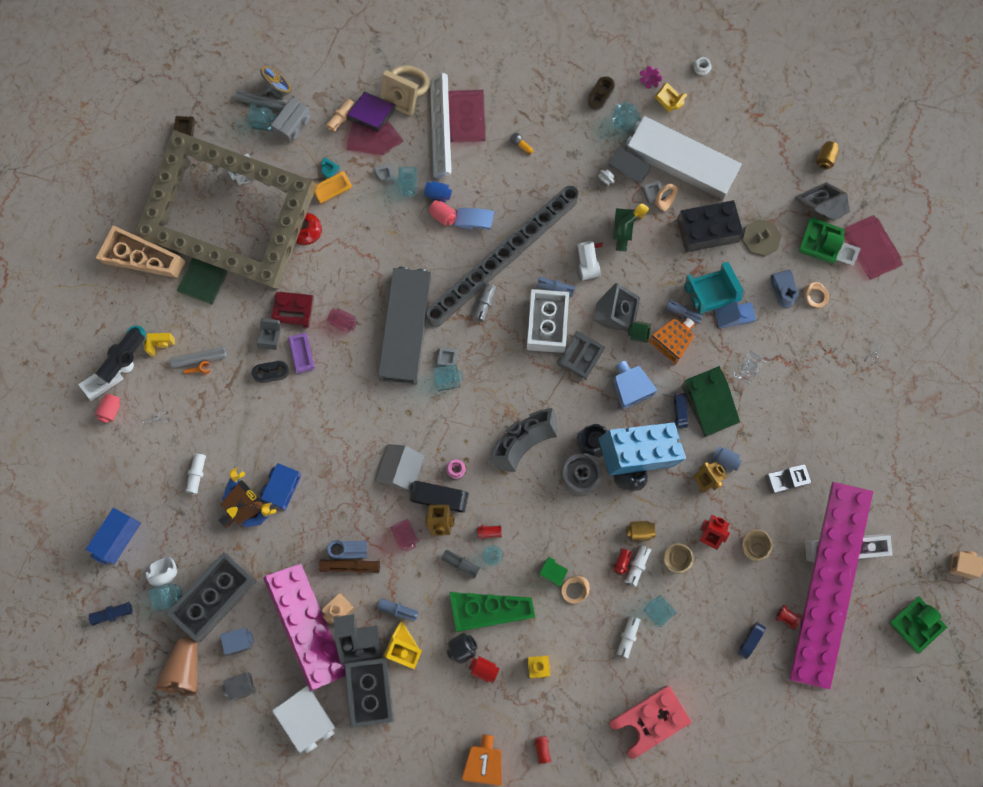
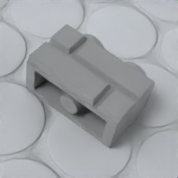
M291 98L270 125L273 133L291 143L293 139L299 137L301 128L310 122V110L306 105Z

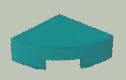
M326 157L323 158L321 170L324 178L328 179L336 175L340 167Z

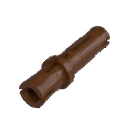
M320 559L319 572L357 573V575L362 573L379 574L380 561Z

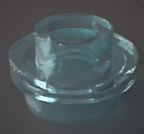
M491 545L485 549L483 557L487 564L497 565L503 559V552L500 547ZM495 552L497 554V558L491 559L489 556L490 553Z

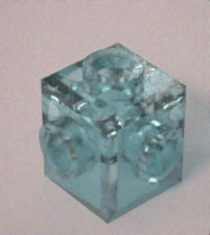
M624 101L613 109V123L619 129L623 128L628 134L634 129L638 121L641 122V114L632 103L629 104L627 101Z

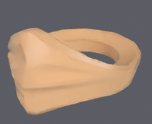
M674 184L664 186L656 195L655 205L662 211H666L673 203L678 188ZM667 189H672L671 194L664 200H661L662 194Z
M812 282L803 287V296L808 305L820 308L828 303L829 293L822 284ZM811 289H817L822 292L824 299L821 303H814L809 296Z
M581 576L568 578L562 586L561 593L564 600L573 604L585 600L590 590L589 582ZM571 583H581L584 588L582 595L577 599L569 598L566 593L567 587Z

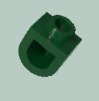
M635 321L633 325L629 326L628 336H631L633 341L649 342L651 323Z

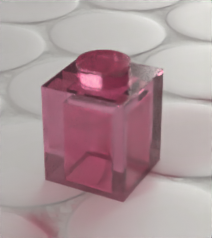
M408 519L390 527L401 551L406 550L408 552L417 547L416 544L419 543V540Z

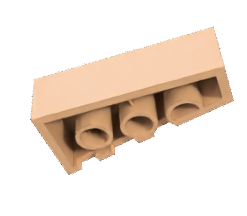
M114 225L96 257L97 260L106 265L178 278L186 262L180 256Z

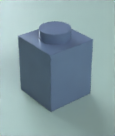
M247 628L220 634L225 655H232L252 649L254 638L252 632L248 631Z

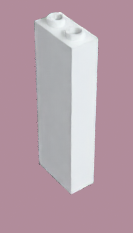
M646 116L643 117L641 122L638 121L633 130L635 134L633 136L630 135L625 144L628 146L627 152L684 182L724 200L742 163Z

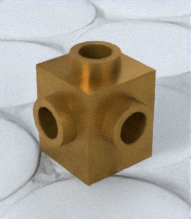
M717 461L712 464L706 462L698 468L700 471L692 476L703 493L711 488L715 491L723 485L722 481L728 478L725 470Z
M429 505L425 525L429 527L431 535H450L451 527L455 525V517L451 515L449 505Z

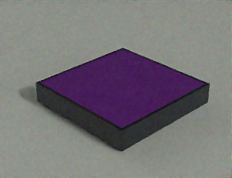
M364 92L346 115L347 120L379 133L396 110V105Z

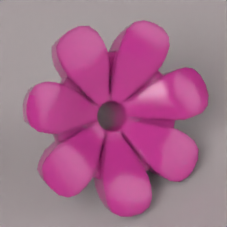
M651 65L647 66L646 70L640 71V76H643L640 78V82H646L645 87L647 89H650L652 85L657 88L660 84L659 82L662 81V75H658L660 70L658 68L653 69Z

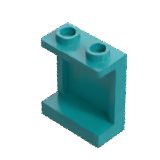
M729 262L721 263L719 271L697 278H692L691 274L686 275V282L684 283L686 293H689L691 296L693 307L697 308L700 314L721 308L735 301H742L744 289Z

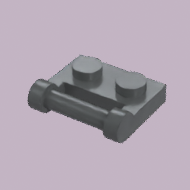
M576 331L573 335L574 339L563 357L559 358L557 364L586 380L605 350V346ZM579 343H584L585 345L573 364L569 362Z

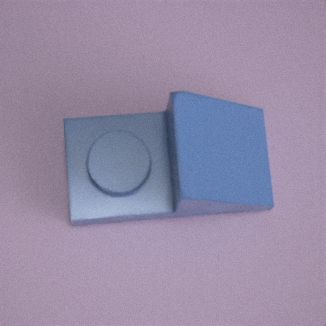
M735 301L714 311L718 329L756 321L752 302L738 305V302Z

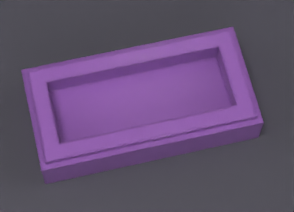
M307 333L288 337L296 373L315 370Z

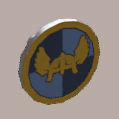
M263 66L260 69L261 76L267 83L260 93L262 96L267 97L271 93L276 99L280 100L284 96L283 94L290 93V84L279 72L268 66Z

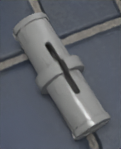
M486 283L484 285L482 296L477 301L478 307L473 316L474 320L477 321L481 314L479 322L485 321L488 308L492 305L491 300L496 286L492 285L489 292L491 284Z

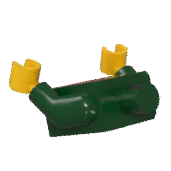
M639 204L635 210L616 208L613 240H617L616 251L627 252L628 241H632L633 225L637 216L642 219L649 210V207L645 204Z

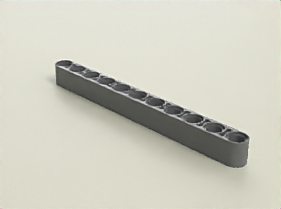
M571 185L563 188L433 303L427 310L428 323L433 327L442 325L485 287L486 283L494 279L577 204L579 194L577 188ZM567 195H571V196H573L574 198H573V199H568L566 196H567ZM553 207H559L561 210L556 211ZM545 218V219H547L548 221H547V222H541L539 219ZM533 230L535 233L528 234L526 231ZM513 242H520L521 245L515 246L513 245ZM505 253L508 257L501 258L499 255ZM488 265H492L495 268L493 270H488L485 267ZM474 277L481 278V281L474 282L472 281V279ZM461 289H466L468 292L466 294H460L458 291ZM452 301L454 305L448 307L445 305V302ZM434 313H438L440 317L437 319L431 318V315Z

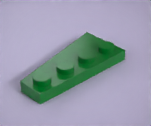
M449 592L456 632L536 618L532 597Z

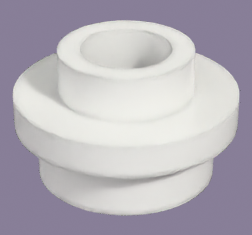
M705 57L697 59L694 63V70L699 75L708 74L712 67L710 60Z
M601 169L598 178L607 186L615 182L613 180L614 175L607 169L605 171Z

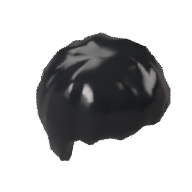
M592 424L579 431L577 434L579 451L600 458L603 456L598 438L608 432L606 427L600 424Z
M647 471L613 475L615 484L622 490L629 492L642 490L648 481Z

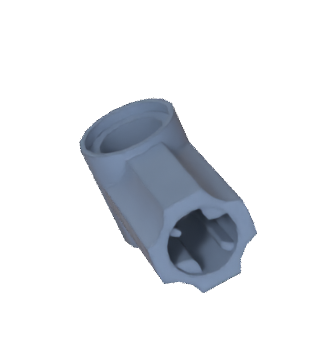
M333 540L327 548L328 554L333 560L367 559V541ZM334 546L342 547V552L339 555L332 554L331 550Z

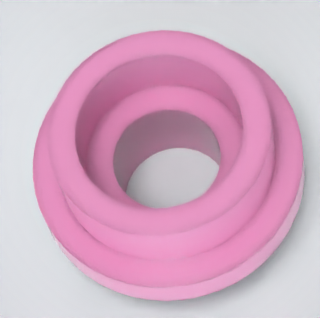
M454 459L447 464L446 471L449 477L459 479L465 474L466 467L461 460ZM455 466L460 468L457 473L452 471Z

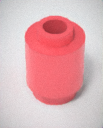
M438 200L431 204L428 211L431 217L444 226L452 225L457 218L454 209Z
M106 393L101 398L95 415L98 416L97 420L104 423L114 421L121 405L119 403L121 399Z

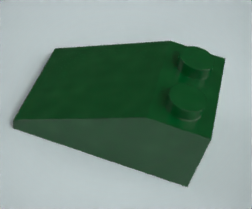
M720 366L684 380L681 387L705 437L740 423L728 382Z

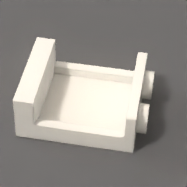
M308 686L272 710L299 753L303 751L309 753L317 747V741L321 738L324 741L335 734L333 730L337 728L315 697L314 691L310 692Z

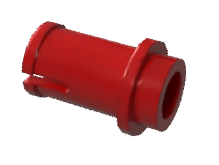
M481 524V526L477 527L478 538H482V540L484 538H502L501 525L483 526Z
M620 548L617 561L612 566L614 568L613 572L624 575L628 571L627 565L632 552Z
M540 736L534 738L535 742H533V745H536L538 764L551 762L548 748L549 740L547 737Z

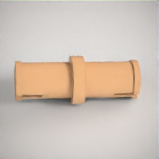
M346 99L343 105L335 110L334 116L325 125L330 132L335 133L340 124L347 120L346 115L354 106L352 100Z

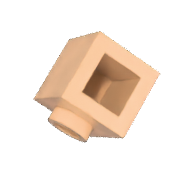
M971 551L952 554L949 573L969 579L980 578L983 574V558L978 557L977 553Z
M341 593L322 609L325 613L323 618L330 625L334 623V617L350 615L355 610Z

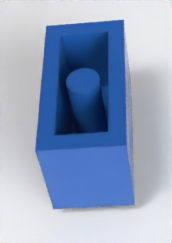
M277 463L276 467H272L269 473L270 480L268 484L264 485L261 490V500L265 503H272V506L286 511L302 475L299 471Z

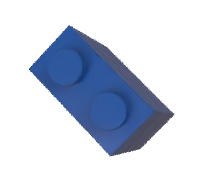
M113 507L85 550L91 553L90 557L106 565L108 562L115 564L141 523Z

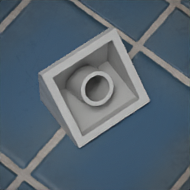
M388 444L376 481L411 492L413 482L417 481L425 455L404 445Z

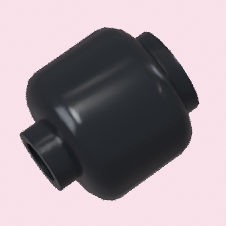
M461 633L448 642V650L446 652L451 661L455 660L457 663L463 664L475 657L478 646L472 635Z

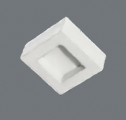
M843 242L836 260L854 266L861 248Z

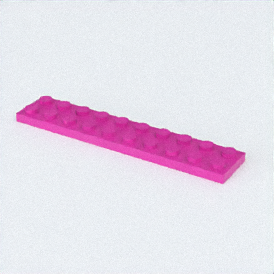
M832 482L789 675V679L792 681L831 689L874 491Z

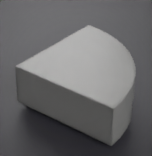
M391 164L373 168L379 180L385 183H395Z

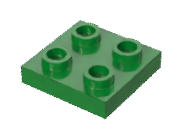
M810 217L798 252L834 264L838 252L843 245L846 229Z
M920 596L913 599L888 622L916 654H920L948 628L942 622L940 613L933 606L927 605Z

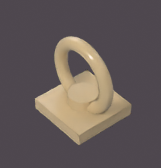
M398 66L391 71L386 70L383 73L380 98L395 104L396 110L412 116L415 110L416 98L428 91L430 80L425 72L413 66ZM398 74H414L422 80L423 85L418 89V84L400 77Z

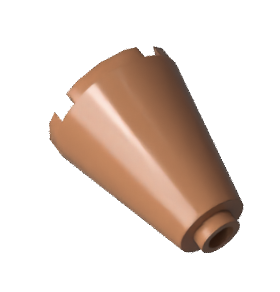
M182 636V639L176 641L156 682V689L170 694L178 692L183 696L196 695L198 690V643L191 637Z

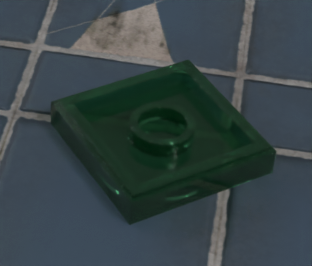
M192 257L177 291L178 293L213 305L228 272L225 269Z

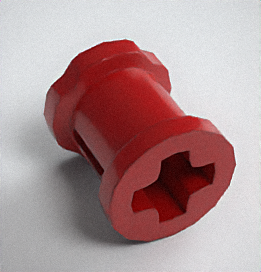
M786 605L781 606L775 617L776 621L784 622L792 630L797 628L802 619L800 613L792 612L787 609Z

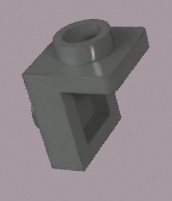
M261 318L257 348L277 350L280 336V321Z

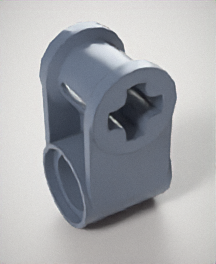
M786 270L771 274V285L777 296L778 303L784 308L791 307L799 295L792 271Z

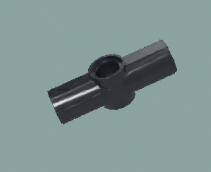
M131 328L119 344H114L109 348L107 352L108 358L95 374L109 384L122 367H127L132 363L133 353L145 337L134 328Z

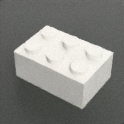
M531 289L526 350L564 353L566 348L569 292Z

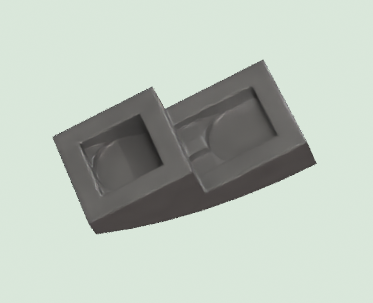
M805 465L765 475L771 494L811 483Z

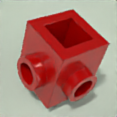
M711 515L709 520H704L700 527L702 534L699 541L718 550L721 543H725L730 535V532H728L730 523L721 517Z

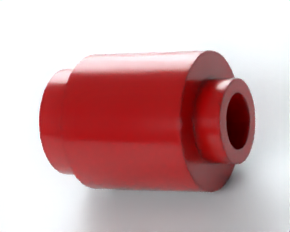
M478 656L477 659L473 658L468 668L472 670L470 675L487 683H494L500 670L499 667H496L495 663L481 656Z

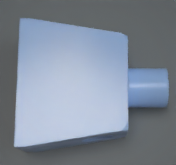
M626 361L616 365L619 375L614 378L613 383L622 410L655 395L657 389L641 367L637 366L630 369Z

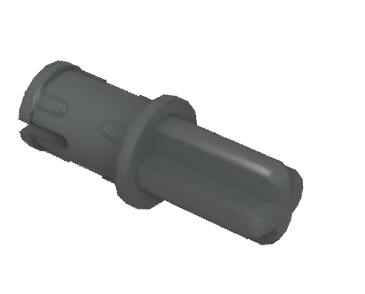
M445 550L441 558L443 561L456 567L457 571L461 570L474 579L481 568L466 560L465 556L462 558L450 550Z

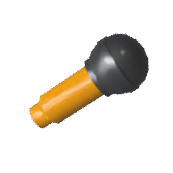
M513 133L511 135L510 142L513 145L521 147L530 155L533 154L534 150L523 141L521 134Z

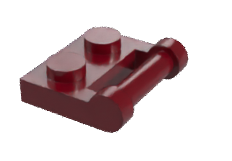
M276 291L271 319L279 320L280 323L303 325V327L309 328L314 296ZM280 312L304 314V318L279 316Z

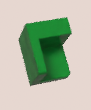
M548 557L538 576L560 587L568 569L555 563L556 560Z

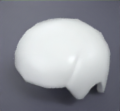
M171 557L163 558L149 566V574L148 572L145 573L149 584L153 586H166L175 579L177 567Z

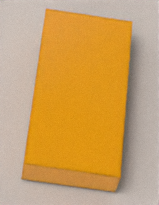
M342 171L318 183L314 194L319 204L352 188V185L345 172Z

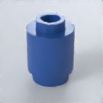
M435 181L427 182L424 196L430 200L446 203L451 198L452 189H449L450 186Z

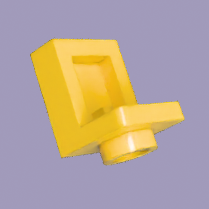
M665 83L654 98L669 112L674 109H680L687 95L685 93L679 95L668 83Z

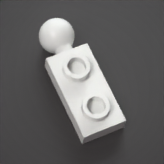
M133 361L129 366L122 367L109 384L96 374H93L78 385L89 400L92 401L122 381L123 377L120 373L132 371L134 367Z

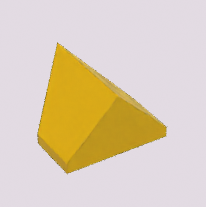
M401 620L391 637L384 657L415 669L422 650L419 649Z

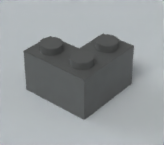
M354 614L334 617V637L340 663L381 657V644L377 625L357 628Z

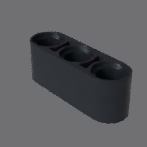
M414 481L409 501L427 506L449 505L451 511L464 513L469 493L459 489Z

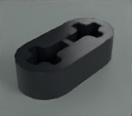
M283 361L258 364L252 369V376L259 383L282 380L289 374V368ZM279 366L285 369L282 370V374H278V372H276ZM261 369L263 370V372H269L264 373L262 378L256 375L259 373V370Z

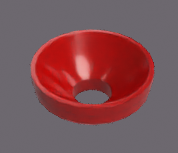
M307 213L304 221H307L309 226L306 229L300 230L296 241L299 245H311L322 234L320 220L311 213Z

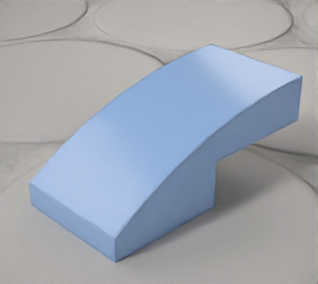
M458 208L454 226L471 230L473 227L491 230L494 211L478 208Z

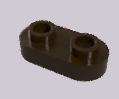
M607 76L601 77L595 84L588 97V105L592 109L599 110L605 106L614 91L615 83L612 78Z

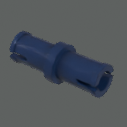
M126 602L114 607L112 605L107 606L106 609L98 612L89 613V622L92 626H95L99 623L113 622L116 618L133 614L132 605L130 602Z

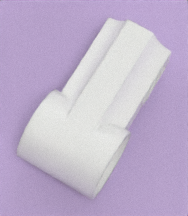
M594 242L577 244L581 280L601 277L600 266L596 260Z

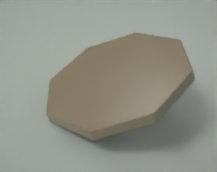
M758 219L746 225L742 241L750 253L767 256L778 250L781 234L774 223Z

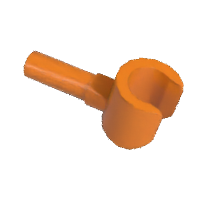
M203 361L199 367L185 369L184 374L201 372L204 375H208L210 369L203 370L202 368L209 366L210 363Z

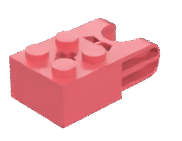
M664 686L609 722V726L611 729L618 730L630 725L636 730V742L627 749L626 753L629 759H635L692 722L671 687ZM659 710L665 711L664 719H658Z

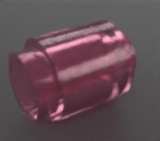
M333 308L327 318V321L332 326L346 333L350 332V330L353 331L357 325L356 317L340 308Z

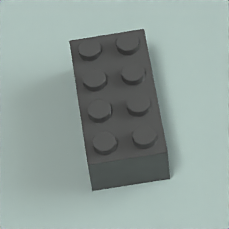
M223 552L166 614L193 640L202 642L257 580L230 555Z

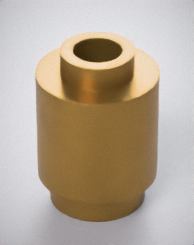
M827 141L822 145L816 160L817 165L821 169L828 170L834 167L839 154L837 143Z
M649 521L630 522L629 526H626V536L630 538L631 542L651 540V538L656 536L655 524Z

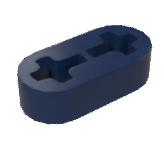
M674 393V412L677 429L688 427L685 393Z
M756 622L741 644L737 654L747 660L763 636L766 627Z

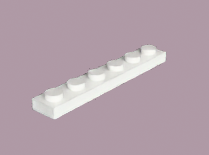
M440 73L430 79L433 177L436 179H441L451 174L448 77L444 73Z

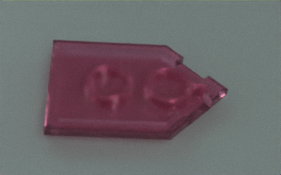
M352 122L347 150L384 155L394 146L403 143L404 140L390 122H386L379 133Z

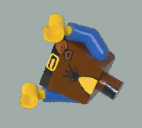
M236 467L229 473L230 479L222 497L223 502L221 506L227 512L218 520L225 528L234 521L241 527L259 526L269 515L275 514L276 509L270 511L269 506L272 503L264 504L243 480L239 481L240 478L245 476V472L243 471L238 475V467Z

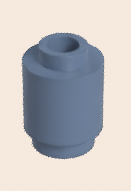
M718 447L711 459L715 462L717 461L723 469L732 472V470L737 471L742 462L739 460L740 455L725 447Z

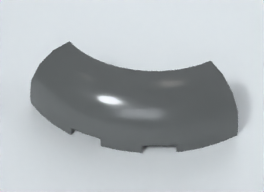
M553 408L533 412L521 422L516 421L506 430L507 433L501 441L498 440L490 456V462L501 470L516 472L520 459L531 447L546 439L557 437V420Z

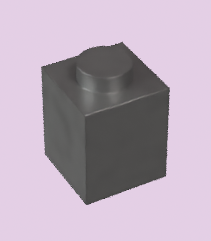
M249 672L223 681L222 691L224 697L228 698L229 701L256 693L252 675Z

